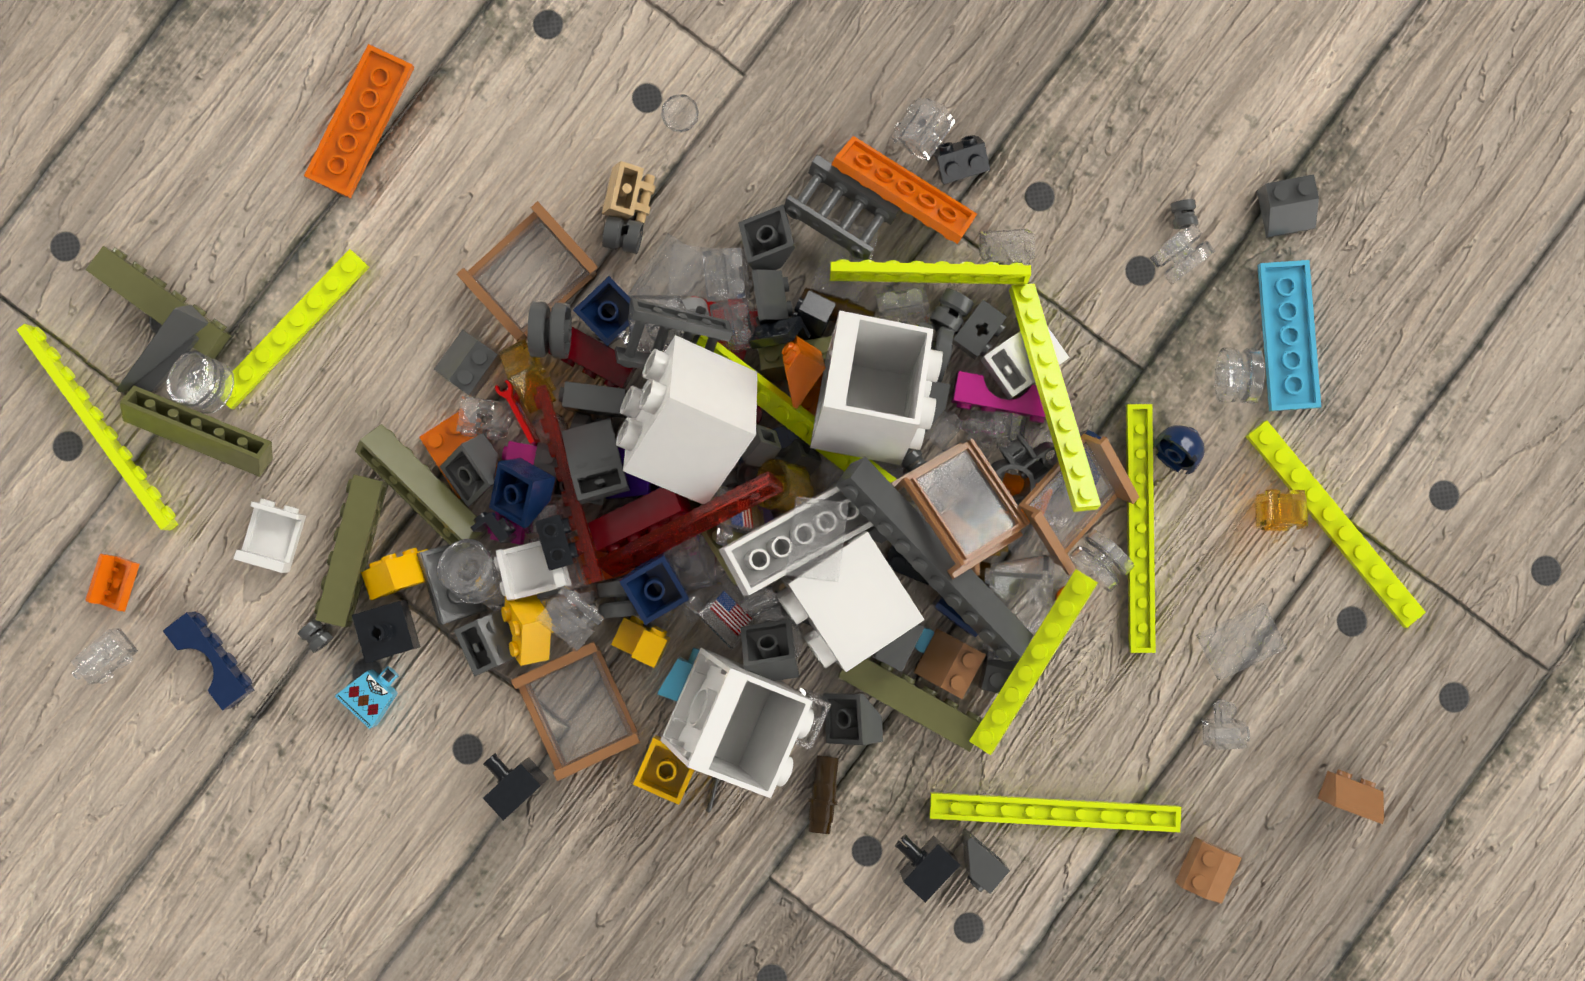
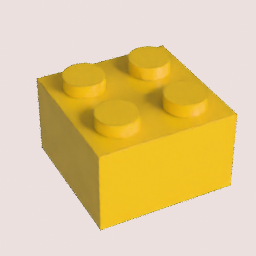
M655 735L633 785L679 805L694 769L688 768L660 741L662 737Z

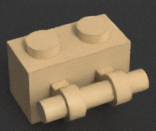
M623 161L617 163L612 167L602 214L620 217L626 221L635 212L637 213L635 221L645 224L646 216H649L651 209L649 207L650 198L655 191V186L653 185L655 176L646 174L645 180L641 181L644 168ZM639 191H640V192H642V193H641V197H640V202L638 203V202H637V198H638V193H639Z

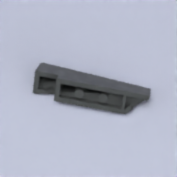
M192 305L175 308L116 390L118 392L130 391L133 386H137L149 392L156 391L198 342L199 338L196 334L207 326L209 322Z

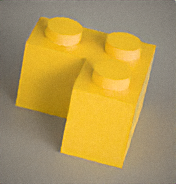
M416 547L403 551V556L397 557L396 553L370 563V568L361 572L370 600L385 597L405 588L425 583L417 553L428 549L418 551Z
M537 595L516 600H507L505 596V606L502 607L501 613L504 622H508L512 633V642L509 643L511 656L517 659L520 666L549 660L552 619Z
M632 615L630 618H623L611 645L631 654L632 658L655 668L659 664L671 638L666 636L668 631L655 625L649 628L644 625L641 618Z

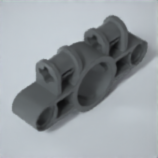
M1018 434L1016 436L1017 439L1006 447L1001 446L999 448L1005 459L991 464L998 477H1001L1008 469L1020 470L1018 473L1024 480V486L1019 494L1012 496L1017 505L1024 500L1034 489L1035 484L1040 482L1058 462L1053 443L1043 442L1032 450L1021 434ZM1054 450V457L1046 460V454ZM975 465L974 470L964 477L960 476L957 478L968 496L957 503L954 513L962 519L965 511L972 510V515L968 519H962L971 528L977 527L1000 509L1007 511L977 465Z

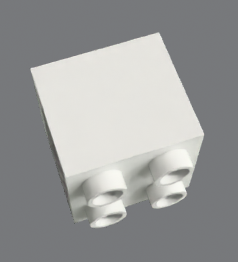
M839 311L826 354V369L823 371L810 448L860 458L866 457L870 460L901 465L908 448L920 450L925 429L930 430L932 426L936 399L930 398L929 395L932 382H937L943 358L942 351L931 349L933 329Z
M675 335L665 352L654 349L649 355L642 374L643 378L648 379L643 388L640 389L632 385L627 391L620 409V413L627 416L618 433L616 446L625 449L624 472L707 506L756 436L757 372Z
M866 531L859 533L781 577L780 579L786 588L776 594L779 602L796 625L805 619L811 624L814 630L803 636V638L824 668L836 662L845 672L924 621L923 616Z
M700 648L660 741L688 768L771 798L776 785L780 787L785 785L792 773L793 759L789 755L796 739L804 738L811 729L814 712L810 709L813 701L781 680L773 681L745 670L744 665Z

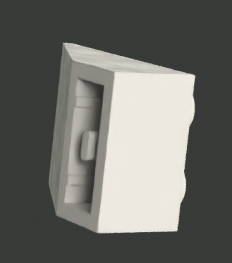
M1048 328L1060 365L1069 356ZM1021 331L981 359V362L1008 400L1035 382Z

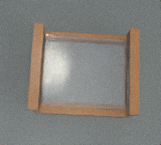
M538 201L530 207L533 213L468 271L462 268L456 274L516 341L520 338L525 340L528 337V316L533 301L546 302L551 312L555 303H566L597 275L595 271L598 269L596 264Z
M1087 434L1081 436L1101 504L1097 510L1073 512L1059 461L1018 505L1024 511L1052 556V562L1061 566L1069 576L1076 568L1067 553L1116 498L1132 504L1139 498L1109 440L1104 436L1101 439Z
M973 438L963 445L962 443L955 445L891 483L897 491L906 488L955 562V565L947 570L952 579H955L1023 536L1021 530L1030 524Z
M595 642L589 643L511 680L514 688L519 689L555 768L553 774L557 781L640 743L636 726L602 652Z

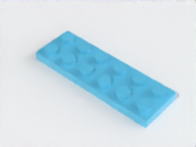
M1310 261L1260 263L1257 267L1269 411L1321 408Z

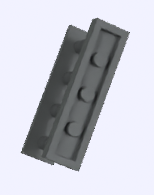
M816 155L808 172L812 175L811 180L797 200L790 195L786 198L784 204L786 212L791 218L799 219L848 250L853 257L868 260L873 251V247L868 245L883 222L890 225L893 223L900 208L890 201L882 199L880 195L869 188L863 187L855 179L841 173L836 167L831 165L832 163ZM825 183L833 191L817 213L805 204L819 184ZM845 196L852 200L854 204L838 226L828 220L827 216L840 197ZM866 209L874 214L875 217L862 237L858 239L847 231L860 211Z
M632 298L629 309L631 319L635 320V324L627 347H615L616 362L627 368L636 367L644 369L650 354L636 350L645 324L650 323L660 326L652 351L654 349L663 351L669 331L676 329L684 331L682 338L692 342L693 337L697 334L707 336L708 340L705 349L714 352L718 341H730L733 333L730 322L716 317Z

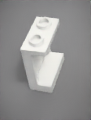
M261 498L260 502L251 501L250 506L254 507L242 550H236L234 559L280 573H289L306 515L299 514V509L287 505H284V509L275 507L276 502Z
M540 541L496 550L497 556L494 557L496 570L501 572L502 581L500 582V589L502 595L506 596L507 600H516L572 586L567 566L554 570L548 569Z

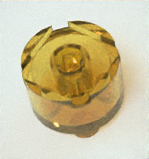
M769 459L760 467L756 475L760 478L758 485L754 484L755 500L759 506L768 510L786 513L808 501L813 496L814 490L811 486L810 476L803 465L780 459Z
M1272 489L1265 490V494H1257L1255 498L1256 529L1261 528L1263 531H1289V528H1292L1293 525H1296L1297 530L1307 528L1308 512L1305 491L1291 490L1289 494H1280V490Z

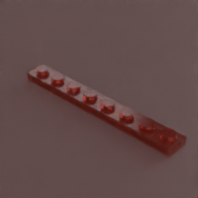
M546 384L536 387L538 394L534 395L537 409L542 408L544 418L540 420L544 433H549L551 442L547 443L551 458L556 457L558 467L554 469L558 482L563 481L565 491L561 492L565 506H570L572 515L568 516L572 531L577 530L579 540L575 542L579 555L584 554L586 564L582 565L586 580L591 579L592 583L604 581L583 506L577 500L562 433L550 391Z
M769 471L760 474L756 478L737 486L700 507L694 508L692 511L629 542L617 550L609 552L598 559L599 568L614 578L783 492L782 482Z

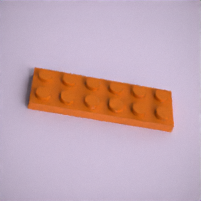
M370 44L367 45L304 177L351 199L415 68L412 64Z
M852 136L831 164L841 173L855 179L863 187L871 189L880 195L882 199L890 201L901 208L903 212L917 218L925 226L931 227L956 244L960 242L977 216V213L855 136Z

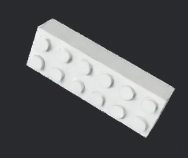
M835 485L720 548L719 552L742 594L751 595L874 525L861 514L860 510Z

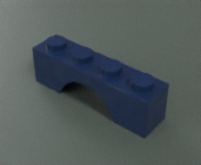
M196 611L186 612L166 627L163 632L177 651L196 649L209 658L213 667V680L207 691L222 711L231 709L255 691L251 686L252 680L236 666L238 664L236 658L231 653H227L221 646L223 644L221 638L216 633H212L206 626L208 622L205 617Z

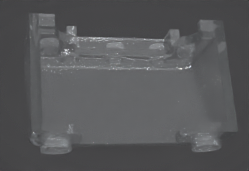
M1038 555L992 563L991 568H986L985 584H990L991 591L1033 635L1036 634L1052 608L1054 555ZM983 641V649L988 650V660L1003 661ZM1020 658L1014 659V660H1010V661L1018 662V661L1020 660Z

